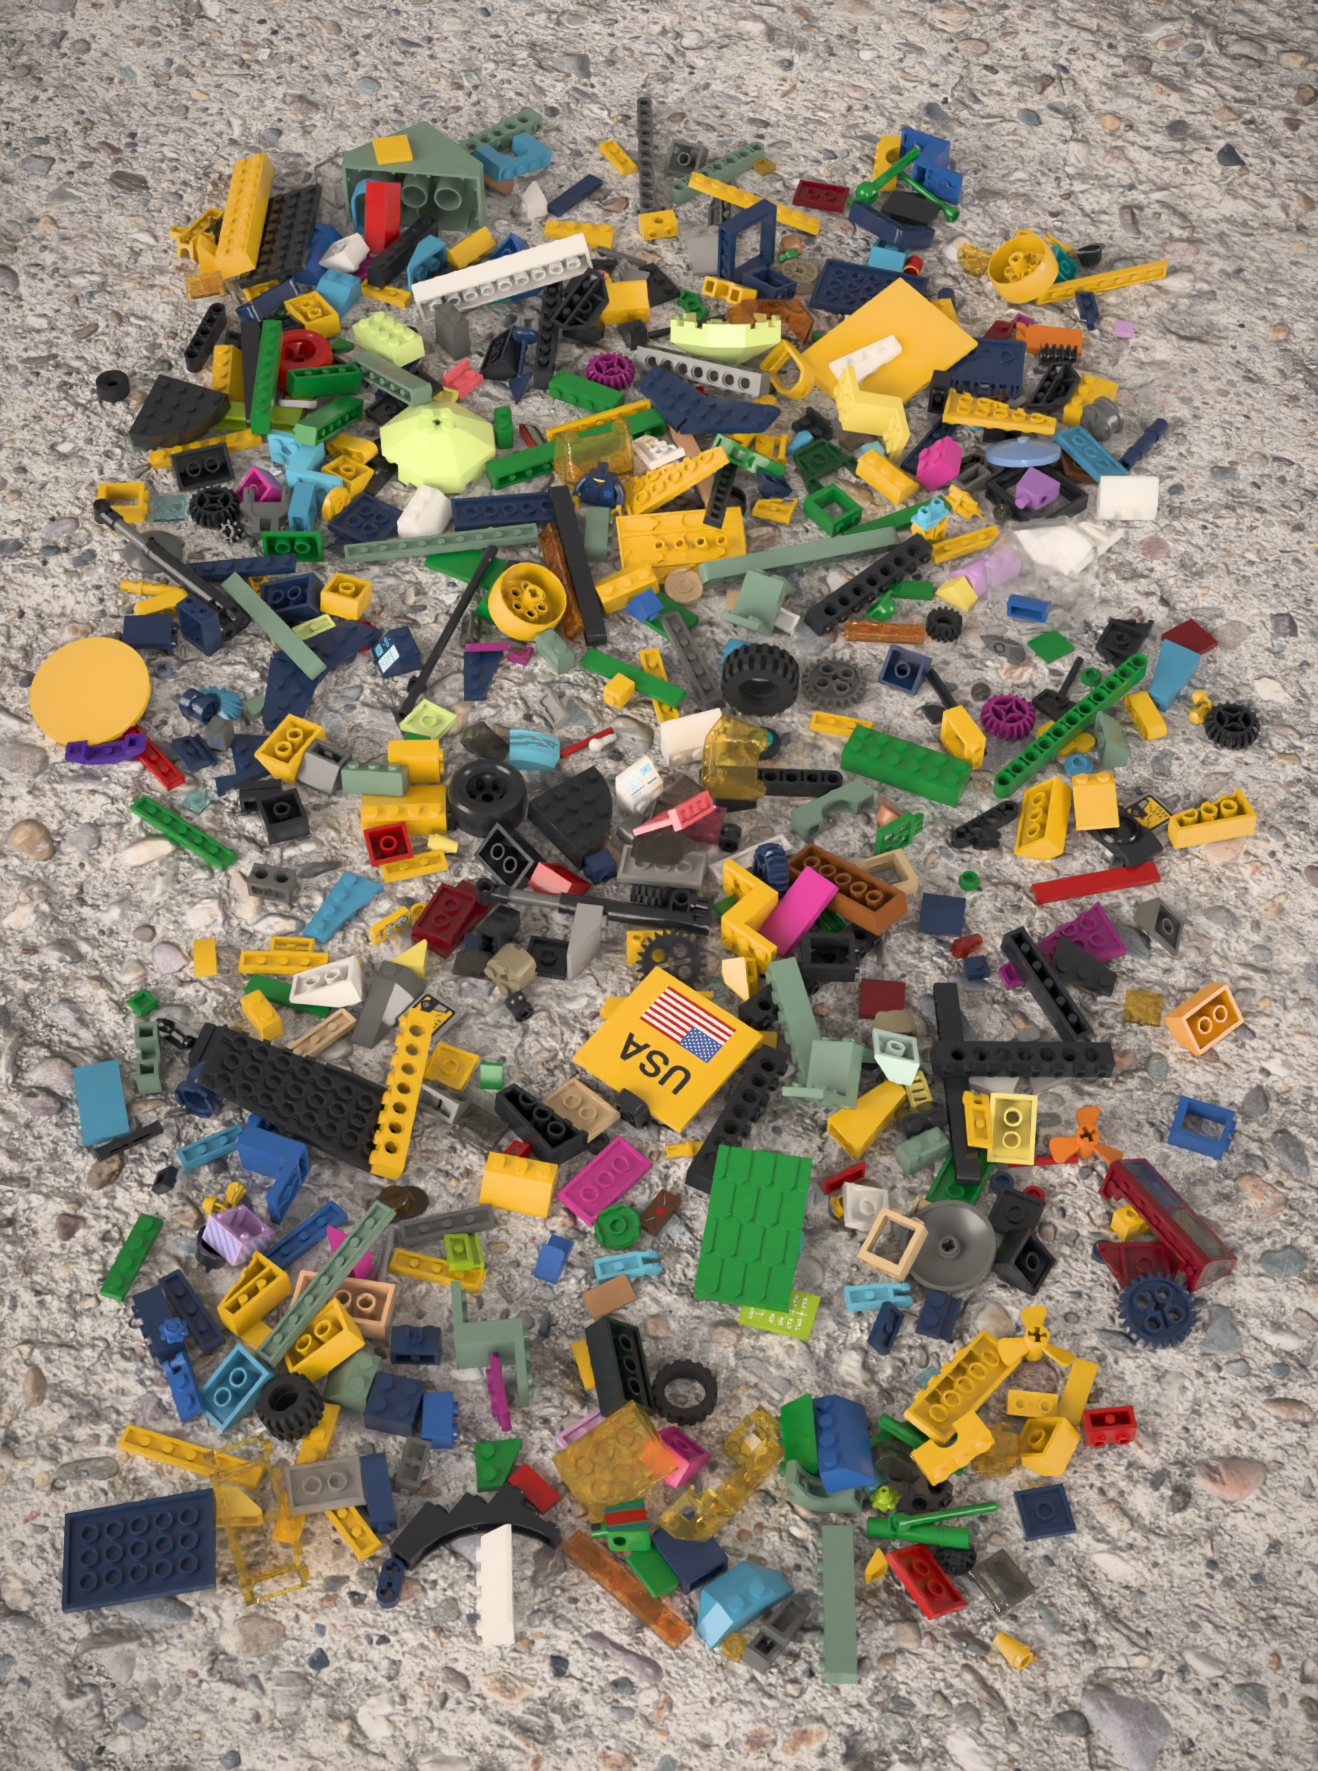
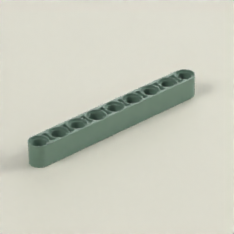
M236 572L221 584L229 595L312 681L327 668L318 656Z

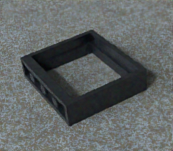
M1049 464L1034 466L1033 468L1060 482L1059 494L1070 501V503L1043 519L1026 506L1022 509L1017 507L1015 504L1016 498L1006 491L1017 484L1030 467H1013L986 484L985 498L1036 538L1041 537L1087 508L1089 495Z

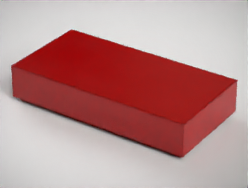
M526 1463L507 1479L509 1485L512 1487L518 1486L524 1491L526 1501L542 1516L561 1500V1495Z

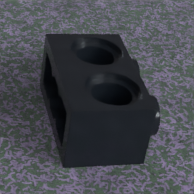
M922 1474L898 1500L896 1512H903L910 1516L939 1511L941 1507L945 1509L953 1500L952 1491L954 1485L946 1479L932 1486L926 1476ZM931 1489H936V1490H938L940 1493H939V1494H933V1493H931L929 1490H931ZM914 1507H922L924 1511H917Z

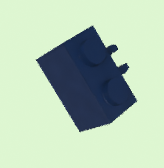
M410 1325L392 1326L390 1344L391 1364L440 1365L442 1348L441 1327L432 1325L424 1327H412Z

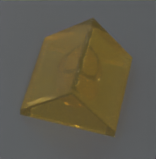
M220 270L184 278L183 282L189 300L224 294Z

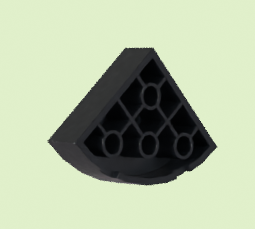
M159 374L128 432L133 446L147 449H157V447L163 446L172 448L190 443L204 436L215 424L218 425L230 410L231 404L228 394Z
M593 765L529 801L527 818L579 871L584 867V858L600 852L608 840L613 814V800L609 786L602 774Z

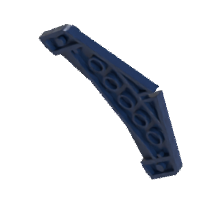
M654 365L639 381L640 392L650 400V403L676 433L680 431V435L763 433L781 414V408L770 404L707 397L658 365Z
M347 620L303 640L327 666L313 681L283 650L274 653V658L270 657L262 718L264 729L273 733L288 714L304 719L315 690L325 676L365 646L369 648L377 643L382 637L381 630L357 620Z

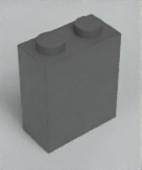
M450 301L434 307L436 342L454 361L469 356L468 320Z

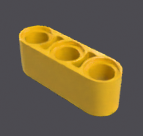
M341 433L327 443V450L333 457L338 458L345 454L362 464L367 463L378 454V448L372 441Z
M181 588L136 603L134 612L136 615L173 614L174 619L178 617L176 604L189 594L187 590Z
M1146 690L1124 695L1125 708L1145 741L1167 735L1166 724Z

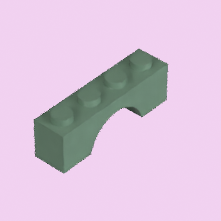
M861 778L849 781L844 786L831 790L828 794L791 811L790 825L806 841L822 833L823 818L827 814L835 811H846L858 815L872 808L875 793Z

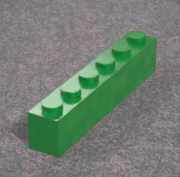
M342 395L295 423L293 428L294 441L317 446L362 418L364 400Z

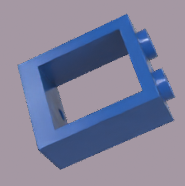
M1181 1095L1167 1144L1221 1160L1223 1151L1228 1153L1232 1139H1228V1134H1234L1237 1121L1233 1120L1235 1111ZM1185 1114L1225 1125L1221 1140L1218 1141L1182 1130L1181 1127Z

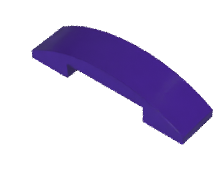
M146 732L126 735L125 741L92 746L88 745L87 740L68 742L65 760L91 765L125 761L145 751L147 734Z

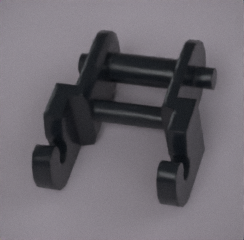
M987 829L975 831L974 836L979 838V834H981L984 840L973 842V849L976 850L977 845L980 851L1000 846L998 839L1001 838L1002 834L999 831H988Z

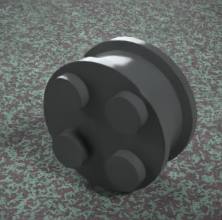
M1100 396L1094 400L1093 404L1083 407V416L1080 418V421L1096 441L1105 442L1111 438L1112 434L1122 431L1124 426L1122 414L1115 403L1109 398Z

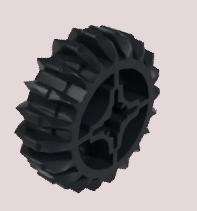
M211 485L210 488L204 487L203 490H197V494H192V498L189 499L188 508L191 518L197 525H201L202 528L208 526L209 529L213 527L218 529L221 523H227L228 519L235 521L240 515L239 497L237 493H234L233 489H228L227 486L223 488L220 485L217 487Z
M1226 701L1225 704L1219 703L1208 711L1204 721L1205 734L1208 735L1209 740H1213V744H1220L1221 748L1225 746L1229 750L1235 748L1238 751L1240 747L1245 749L1256 741L1260 731V721L1256 717V712H1251V707L1245 708L1244 704L1237 705L1236 702L1230 704Z

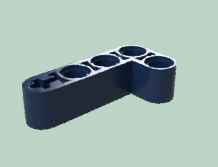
M290 277L241 305L235 311L241 322H260L264 319L263 316L284 305V301L296 298L301 294V291L295 279Z

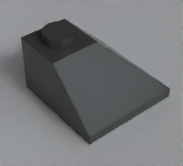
M672 139L664 172L685 177L705 167L709 149L702 145Z
M1159 897L1138 904L1134 921L1173 957L1177 956L1184 922Z

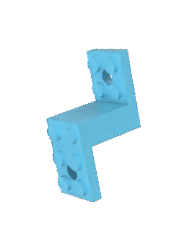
M271 429V435H268L271 462L289 465L286 469L288 487L294 489L296 482L315 483L317 503L323 506L326 496L333 488L337 486L343 487L342 477L321 473V467L326 465L324 443L321 442L317 446H311L295 442V435L293 433Z

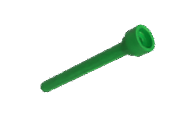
M904 171L897 174L929 201L941 204V210L944 212L947 220L950 222L957 220L960 215L958 209L951 206L948 207Z
M991 1501L910 1516L903 1512H896L889 1515L888 1524L893 1534L905 1533L907 1529L914 1525L994 1512L998 1509V1504Z

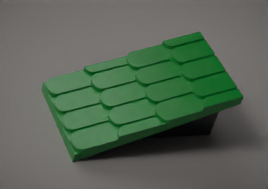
M719 1144L693 1298L777 1312H789L812 1169V1158H801L799 1156Z

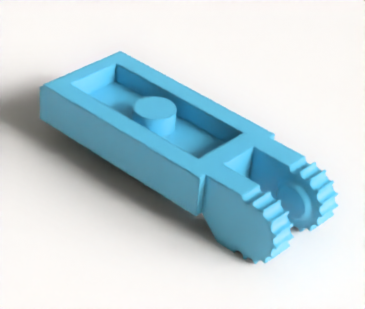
M657 1250L636 1251L594 1259L593 1266L598 1285L622 1274H625L627 1279L661 1273L663 1270L662 1264L658 1262L650 1263L659 1259V1252Z
M904 1282L845 1286L843 1289L847 1312L877 1310L881 1308L883 1302L890 1301L897 1308L913 1305V1299L909 1295L894 1297V1294L901 1295L910 1292V1284Z

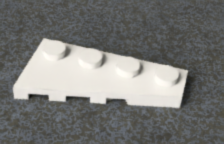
M891 335L830 362L829 368L839 382L840 375L844 372L846 366H854L859 385L869 374L872 375L877 371V368L887 364L900 354L902 347L894 335Z

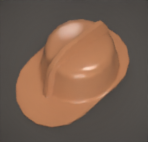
M880 796L877 797L880 807L876 820L880 823V828L903 815L890 801Z

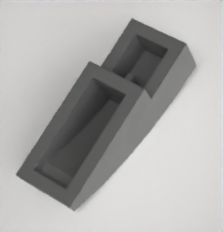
M990 462L984 465L977 463L951 479V483L962 491L970 493L986 489L988 482L1003 474L1004 469Z
M790 1594L764 1622L761 1631L746 1646L742 1660L761 1674H764L792 1640L812 1608Z

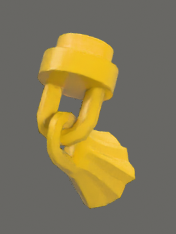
M1198 689L1191 696L1192 702L1196 706L1201 705V707L1189 711L1190 721L1195 724L1202 723L1208 711L1215 706L1207 698L1208 694L1204 690L1200 691Z
M239 1181L231 1182L227 1186V1193L223 1204L218 1203L219 1198L211 1195V1197L206 1196L202 1209L205 1210V1213L212 1215L214 1211L223 1212L228 1210L226 1207L228 1203L232 1205L231 1208L236 1207L238 1202L247 1193L245 1185Z

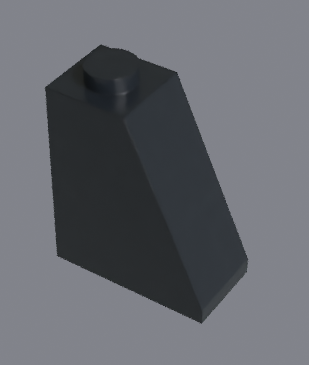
M500 905L477 928L480 957L490 960L505 944L511 943L521 925L520 911Z

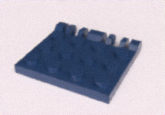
M972 337L978 342V346L950 367L949 372H952L950 388L955 389V384H958L957 393L962 394V386L968 385L970 386L968 393L973 397L974 386H978L977 398L990 396L991 388H995L994 395H999V388L1006 389L1005 400H1009L1011 389L1014 390L1013 399L1019 398L1021 395L1026 342Z

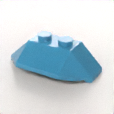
M742 1561L702 1588L696 1630L712 1650L786 1599L790 1594L795 1593V1590L779 1570Z

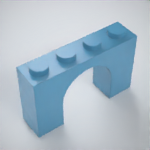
M527 132L513 136L512 152L518 155V157L503 155L488 144L474 148L473 156L483 163L484 172L497 182L550 166L552 150Z

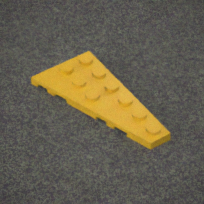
M950 388L942 422L965 424L971 427L982 426L988 429L1000 428L1006 431L1017 430L1024 433L1035 432L1043 435H1054L1057 419L1039 413L1027 414L1025 409H1010L1008 404L984 397L976 399L971 397L970 393L965 392L962 395L956 393V389Z
M718 446L701 452L698 457L692 459L687 457L681 463L675 464L673 462L650 470L642 477L636 475L631 477L628 482L623 483L621 481L626 491L624 505L628 516L650 514L728 464L730 461L722 446Z

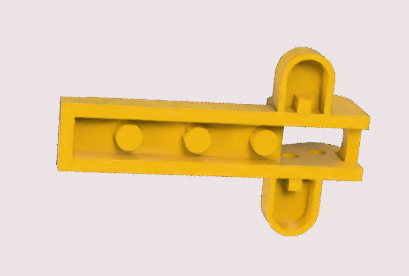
M210 207L188 228L170 227L169 236L177 239L178 257H184L188 250L190 258L197 260L196 244L199 234L204 235L215 244V236L210 233L212 231L210 229V218H224L225 210Z

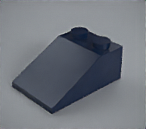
M313 572L262 583L260 598L282 620L293 618L297 621H308L322 616L320 601L321 591L325 584Z

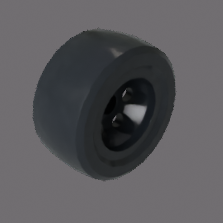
M479 759L460 767L450 779L448 787L449 811L454 823L466 834L478 838H486L497 822L513 825L517 828L525 817L528 802L526 784L522 774L513 765L497 759ZM484 788L483 791H478L477 789ZM494 788H499L500 790H499V791H494L493 789H494Z

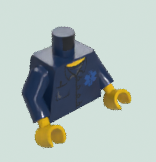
M599 462L597 468H592L589 473H585L576 483L572 493V501L576 504L574 510L578 509V499H580V502L613 509L611 511L613 519H615L617 512H619V516H625L621 509L624 507L626 491L618 479V474L608 471L609 464L607 462Z

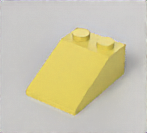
M991 1093L990 1116L993 1145L990 1149H987V1162L1034 1165L1037 1096Z

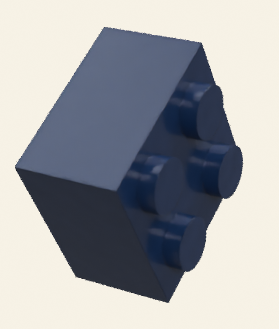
M378 1371L363 1413L365 1428L406 1438L408 1436L414 1437L423 1411V1393H427L426 1381Z

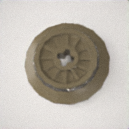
M791 258L779 263L774 268L775 271L797 282L796 295L812 294L822 272L814 263L804 258Z

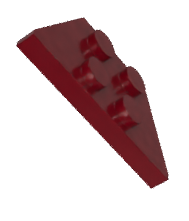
M1163 1241L1097 1243L1096 1250L1122 1290L1126 1285L1130 1286L1129 1282L1132 1278L1137 1281L1139 1274H1142L1146 1279L1148 1272H1151L1153 1277H1156L1157 1273L1161 1272L1164 1279L1170 1274V1281L1174 1282L1182 1263Z

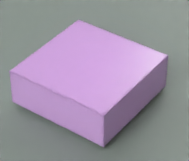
M1116 320L1114 336L1132 338L1134 322Z

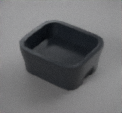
M622 1088L614 1101V1107L620 1112L622 1120L639 1129L651 1119L649 1106L641 1098Z

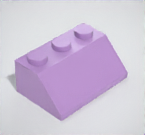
M1010 547L994 549L950 571L949 575L953 579L965 576L976 595H979L1019 575L1021 557Z

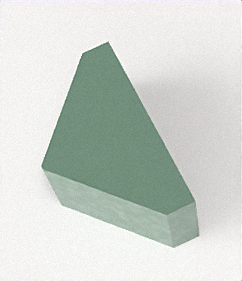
M423 121L385 136L407 135L412 153V161L378 165L372 142L345 152L341 167L347 222L353 223L351 199L356 185L362 180L371 178L379 182L401 183L400 227H410L423 214L438 219L439 230L474 233L485 226L486 208L483 163L429 123ZM366 193L359 194L361 218H365Z

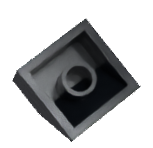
M1030 1228L1009 1229L997 1249L992 1270L1001 1281L1031 1296H1036L1056 1259Z

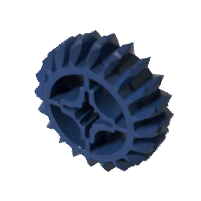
M766 843L759 845L753 856V875L777 891L778 899H782L786 894L788 882L790 881L786 852L779 844Z

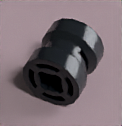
M726 823L722 826L721 836L718 840V847L722 851L731 853L738 850L739 839L742 835L741 827L734 823Z
M521 991L510 994L505 1000V1006L509 1011H512V1016L516 1022H524L534 1013L533 1006L527 1002L526 996Z

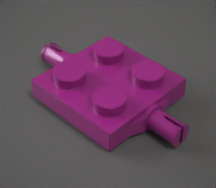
M492 1352L488 1355L490 1369H485L487 1390L491 1400V1412L493 1418L497 1417L502 1431L508 1432L512 1430L511 1414L507 1408L501 1372L502 1366L500 1365L499 1354Z

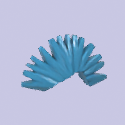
M203 686L200 687L201 692L205 696H209L218 702L219 717L234 721L239 718V715H241L240 711L243 710L241 707L243 702L236 692L232 690L225 692L226 687H222L220 691L217 686H214V688L209 686V690Z

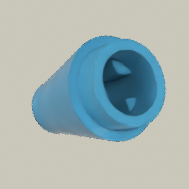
M806 430L798 432L787 448V452L793 456L794 452L811 444L814 441L813 436Z

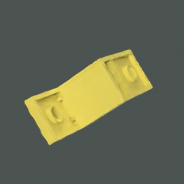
M847 365L844 372L840 375L838 386H835L833 392L837 402L836 409L839 411V421L841 422L842 429L883 436L889 459L897 463L910 437L901 398L859 391L854 366Z

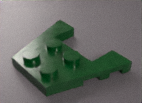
M824 438L793 453V461L809 495L824 488L818 481L819 479L844 466L856 479L860 478L855 473L858 465L857 458L844 454L841 448Z

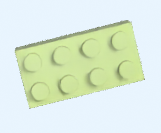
M383 311L376 312L373 316L362 319L352 325L357 345L399 367L425 356L422 336Z

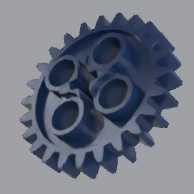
M1148 1272L1146 1279L1142 1274H1139L1137 1281L1132 1278L1129 1282L1130 1286L1126 1285L1123 1292L1125 1294L1121 1293L1119 1300L1122 1302L1117 1306V1309L1122 1310L1118 1318L1125 1319L1121 1325L1122 1328H1130L1127 1335H1137L1135 1338L1136 1343L1143 1339L1144 1347H1147L1149 1342L1152 1343L1154 1350L1157 1349L1159 1344L1162 1345L1164 1350L1167 1349L1169 1343L1176 1347L1177 1340L1184 1342L1186 1339L1185 1335L1189 1336L1192 1332L1189 1327H1194L1196 1324L1193 1318L1197 1316V1312L1192 1311L1196 1303L1189 1302L1193 1294L1184 1293L1187 1286L1179 1287L1180 1279H1176L1174 1282L1170 1281V1274L1165 1279L1162 1278L1161 1272H1158L1156 1277H1153L1152 1273ZM1157 1292L1165 1293L1167 1299L1160 1298ZM1136 1301L1144 1302L1146 1308H1140ZM1168 1313L1176 1314L1179 1320H1172ZM1147 1322L1155 1323L1158 1329L1149 1328Z

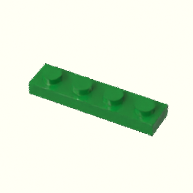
M144 1213L140 1214L100 1289L101 1296L120 1302L124 1301L164 1225L163 1219Z

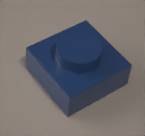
M984 955L963 959L962 965L968 981L990 977V969Z

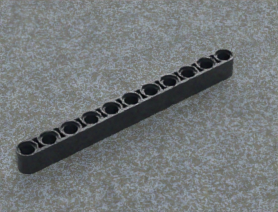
M568 485L548 487L549 502L586 646L607 644V633Z
M934 983L933 999L938 1041H964L957 983ZM943 1077L955 1185L980 1186L978 1149L974 1146H968L965 1105L962 1102L964 1091H970L969 1077Z

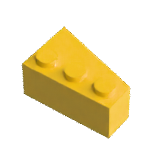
M1083 373L1080 384L1069 403L1064 407L1062 423L1073 427L1083 426L1080 418L1083 416V407L1093 404L1094 400L1100 396L1107 397L1114 402L1118 383Z
M257 1250L253 1253V1259L248 1267H244L241 1271L242 1276L236 1285L231 1286L217 1307L223 1325L238 1337L243 1335L293 1292L287 1273Z

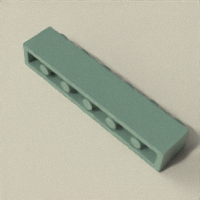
M371 351L351 356L352 364H356L363 372L362 379L412 407L432 402V387L430 383Z
M796 957L770 962L768 970L765 971L767 983L771 984L773 988L771 992L774 1004H778L779 1022L784 1024L786 1030L784 1031L785 1042L791 1046V1061L798 1069L796 1074L799 1084H805L807 1087L813 1040H822Z
M822 1525L821 1535L816 1536V1550H821V1559H817V1574L822 1575V1583L817 1584V1598L822 1599V1607H818V1623L823 1624V1632L818 1634V1647L823 1648L824 1657H819V1674H824V1683L856 1684L857 1641L853 1526Z

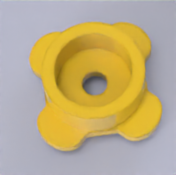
M841 1194L838 1197H831L829 1202L833 1205V1214L840 1218L844 1215L843 1196Z

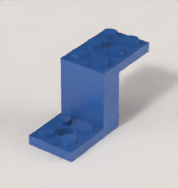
M905 126L901 134L899 158L904 157L916 147L915 145L919 146L920 150L918 151L921 154L913 161V179L939 200L957 206L961 199L963 174L948 169L950 141Z
M251 1113L247 1120V1126L243 1132L241 1131L236 1139L242 1168L276 1180L273 1186H269L265 1199L267 1200L271 1223L280 1225L311 1170L307 1146L304 1143L272 1133L276 1126Z

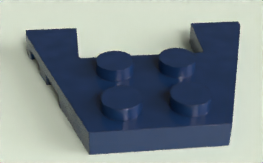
M235 734V739L229 748L232 749L236 774L215 778L218 797L226 795L225 792L230 789H239V782L250 779L257 781L271 775L254 755L269 736ZM210 747V749H211L212 751L219 750V749H215V748H211V747Z

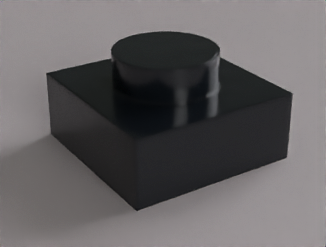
M170 1165L159 1170L151 1191L160 1195L172 1190L177 1182L176 1176L179 1169Z

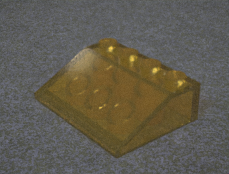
M633 1400L551 1458L562 1479L593 1523L605 1522L604 1509L606 1507L637 1499L679 1469L645 1409Z

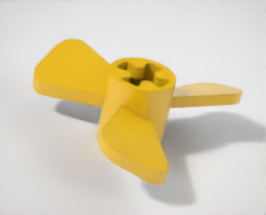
M1031 1306L1024 1308L1020 1315L1026 1329L1024 1337L1001 1338L998 1341L997 1350L1005 1365L1012 1366L1022 1357L1029 1361H1038L1043 1357L1044 1353L1063 1367H1068L1073 1362L1074 1355L1071 1352L1048 1343L1050 1334L1043 1326L1047 1313L1046 1307Z

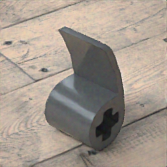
M635 815L624 820L618 826L616 836L629 845H637V842L642 841L644 833L635 836L633 829L649 821V819L643 815Z

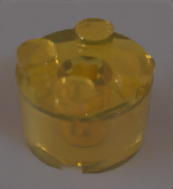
M1010 1423L988 1426L987 1428L995 1443L986 1452L980 1453L971 1460L972 1471L977 1474V1471L982 1472L983 1477L986 1478L1008 1476L1012 1474L1011 1469L1017 1466L1018 1470L1022 1466L1018 1434L1012 1429Z

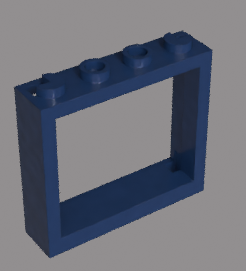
M764 198L719 225L717 277L741 284L743 272L763 265L769 267L774 264L776 205ZM761 220L760 254L735 268L736 235Z

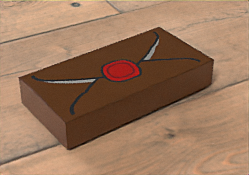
M662 1188L639 1217L642 1230L656 1237L680 1207L682 1199Z

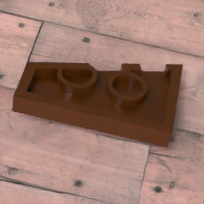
M1061 448V457L1057 461L1062 475L1072 482L1098 484Z

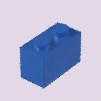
M453 1392L423 1393L422 1440L432 1442L430 1449H453V1439H458V1424H454V1417H459V1402H454Z

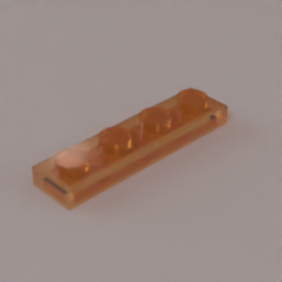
M845 621L844 641L924 645V625Z

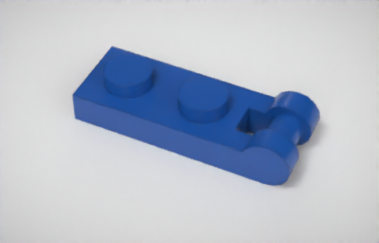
M181 1351L176 1354V1358L168 1359L161 1365L167 1375L180 1420L186 1423L205 1412L206 1409L190 1358L185 1351ZM181 1366L182 1370L177 1373L176 1368Z

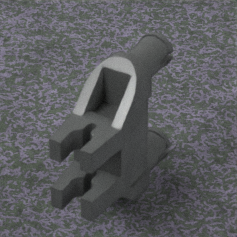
M248 487L243 489V502L240 504L239 509L243 516L252 524L253 540H261L262 527H271V531H281V527L289 521L288 511L294 491L293 488L288 487V493L286 492V487L282 488L281 502H254L255 488L250 487L249 492Z

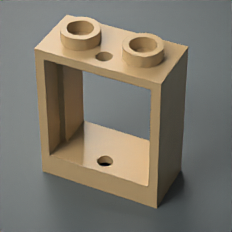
M901 848L854 862V866L871 875L894 868L902 882L892 884V886L905 892L906 896L917 893L919 879Z
M882 1207L857 1258L862 1265L903 1283L928 1235V1231L924 1226L925 1223L915 1217L909 1219L904 1217V1214L895 1208L889 1210ZM888 1219L915 1231L898 1265L871 1253Z

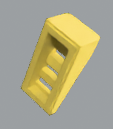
M923 1071L916 1072L911 1086L901 1084L906 1091L905 1098L909 1106L917 1107L923 1102L933 1101ZM922 1098L925 1099V1100H921V1101H917V1102L914 1101V1100H918V1099H922Z

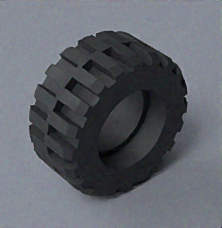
M768 643L742 645L739 649L733 650L723 663L721 677L722 696L732 708L735 707L738 712H745L749 716H774L777 712L780 714L791 707L797 699L800 676L799 665L785 649L781 650L779 646H770ZM752 679H765L768 681H756Z

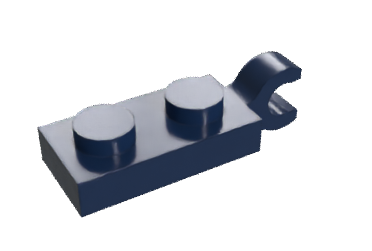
M1093 291L1075 292V301L1080 319L1086 320L1087 330H1095L1094 323H1096V319L1099 317V311Z

